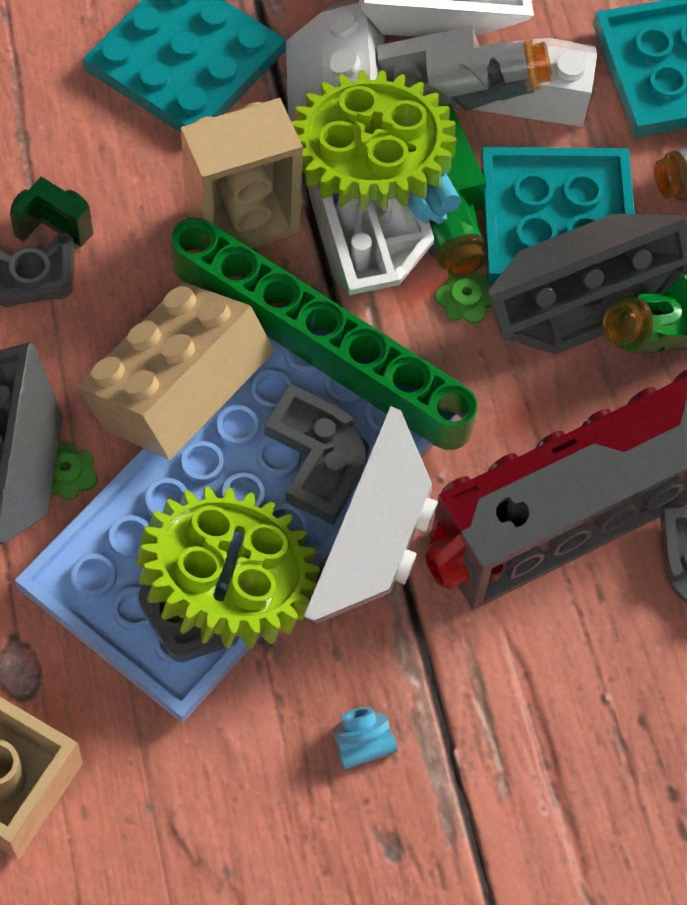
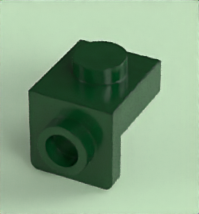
M42 176L29 190H22L11 205L10 217L14 236L23 242L41 223L59 234H70L73 237L74 243L80 247L93 235L90 206L86 200L73 190L64 191Z

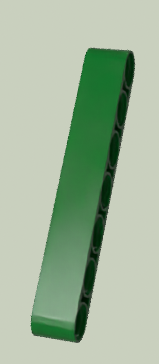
M188 218L182 220L174 227L171 233L173 269L183 282L250 305L269 338L385 414L388 413L390 406L401 410L408 428L434 446L444 450H455L463 447L469 441L477 413V400L474 393L466 386L209 221L202 218ZM192 249L203 250V252L189 253L187 251ZM236 275L245 277V279L231 280L228 277ZM275 302H282L284 304H287L288 306L283 308H274L272 306H269V304ZM323 329L329 331L330 334L318 336L311 333V331ZM368 357L374 362L361 364L356 362L354 358ZM402 384L411 385L417 391L403 392L397 386ZM446 412L454 413L460 416L462 420L448 421L440 414Z

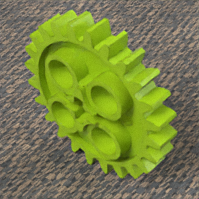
M364 70L359 71L358 81L351 82L345 75L341 74L339 75V86L336 88L329 83L322 82L321 96L308 92L306 94V106H297L295 109L296 121H291L303 146L302 173H305L306 186L311 187L320 184L321 197L323 199L335 192L339 193V206L342 207L352 198L359 199L361 211L366 210L370 200H377L382 211H387L388 199L395 198L402 206H408V193L410 192L424 199L427 194V184L439 187L441 185L442 173H450L451 160L455 157L456 123L449 120V106L438 107L439 94L437 92L423 96V82L420 81L409 88L405 86L404 74L398 76L394 82L387 81L386 73L383 70L378 73L376 80H369Z
M205 487L201 500H198L194 494L187 490L184 491L180 504L169 498L166 500L163 512L154 511L149 526H145L136 559V565L143 567L138 581L139 584L151 586L147 597L149 603L165 601L166 604L161 615L163 620L177 615L183 619L180 627L182 634L196 626L201 629L202 643L206 644L211 639L213 633L221 635L224 647L230 649L235 636H241L245 645L251 649L254 647L259 634L268 643L272 644L275 642L280 630L290 634L297 620H304V614L317 584L315 581L320 572L319 566L311 564L315 557L316 549L302 546L307 535L305 530L290 532L288 528L293 516L289 514L277 519L272 515L275 503L272 501L259 508L255 506L254 493L250 492L243 501L236 500L235 493L231 487H227L223 498H217L210 487ZM234 532H240L243 535V539L231 571L230 581L223 601H217L214 598V592L225 564L227 552Z

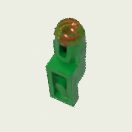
M450 104L446 106L450 108L449 120L456 123L455 157L451 160V171L446 174L458 193L461 204L456 210L446 213L447 219L441 225L432 220L429 221L434 235V243L428 249V252L431 256L436 257L439 266L446 269L450 276L462 277L477 271L486 261L484 255L486 244L479 231L475 212L482 210L486 180L455 111Z
M682 275L663 294H640L637 297L622 298L612 304L606 310L603 317V330L607 339L627 352L653 354L662 351L687 349V275Z

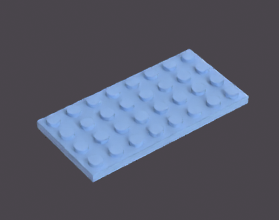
M323 329L311 331V333L318 336L330 334L329 331ZM269 337L268 339L275 352L171 460L143 448L15 579L16 587L19 591L182 724L250 649L245 645L241 636H239L238 642L231 646L230 649L224 648L186 662H177L170 658L140 609L138 600L139 591L144 585L139 584L138 581L143 567L136 565V559L140 550L139 543L144 528L149 526L153 512H163L166 500L169 498L180 504L183 493L187 490L194 494L198 500H201L205 487H210L217 498H223L227 487H231L235 493L236 500L243 501L250 492L254 493L255 506L262 508L271 501L275 503L272 515L277 519L289 514L293 516L288 528L290 532L305 530L307 532L302 546L316 549V554L311 564L319 566L321 571L328 559L356 488L334 525L286 502V491L307 456L264 435V425L291 383L343 409L354 418L353 425L361 435L365 446L366 466L387 415ZM368 357L354 358L356 362L361 364L374 362ZM402 384L397 386L403 392L417 391L411 385ZM446 412L440 414L448 421H456L459 418L454 413ZM409 429L422 459L434 445ZM234 532L225 564L214 592V598L217 601H223L230 581L231 571L243 539V535L240 532Z

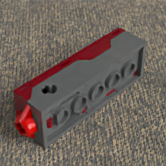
M687 369L681 372L674 379L673 383L656 390L655 387H648L634 395L627 405L613 412L609 409L597 411L588 417L581 427L567 434H564L563 431L551 433L543 438L536 445L535 449L521 456H517L515 453L505 455L495 461L487 472L472 479L468 476L459 477L447 484L442 489L441 494L438 495V505L435 511L430 542L425 553L427 566L437 584L449 590L458 586L469 606L474 610L660 518L664 508H680L686 505Z

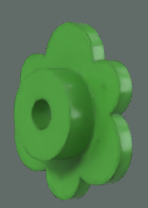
M458 273L451 274L448 277L447 284L440 286L435 295L437 304L447 308L446 315L453 321L464 318L469 323H480L486 317V308L492 306L488 293L489 290H487V280L478 273L468 274L465 278Z
M70 443L58 444L51 496L60 493L63 499L73 500L78 496L79 491H88L96 485L97 474L91 467L93 465V456L90 452H77L76 447Z

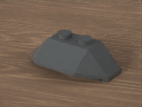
M612 214L520 250L488 291L500 335L504 340L517 341L529 347L557 354L613 332L610 319L613 310L623 300L635 298L640 294H663L680 278L682 273H687L686 218L678 214Z
M30 342L0 350V544L6 543L48 514L61 430L62 415L38 351Z

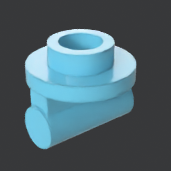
M442 173L441 185L439 187L427 184V194L424 199L412 192L408 193L410 196L408 199L409 209L419 220L426 224L432 220L441 225L447 219L446 213L456 210L461 204V199L446 173Z
M360 707L344 713L341 716L342 722L333 728L334 739L338 747L337 754L343 770L398 752L396 741L390 731L387 715L374 713V709L371 707Z

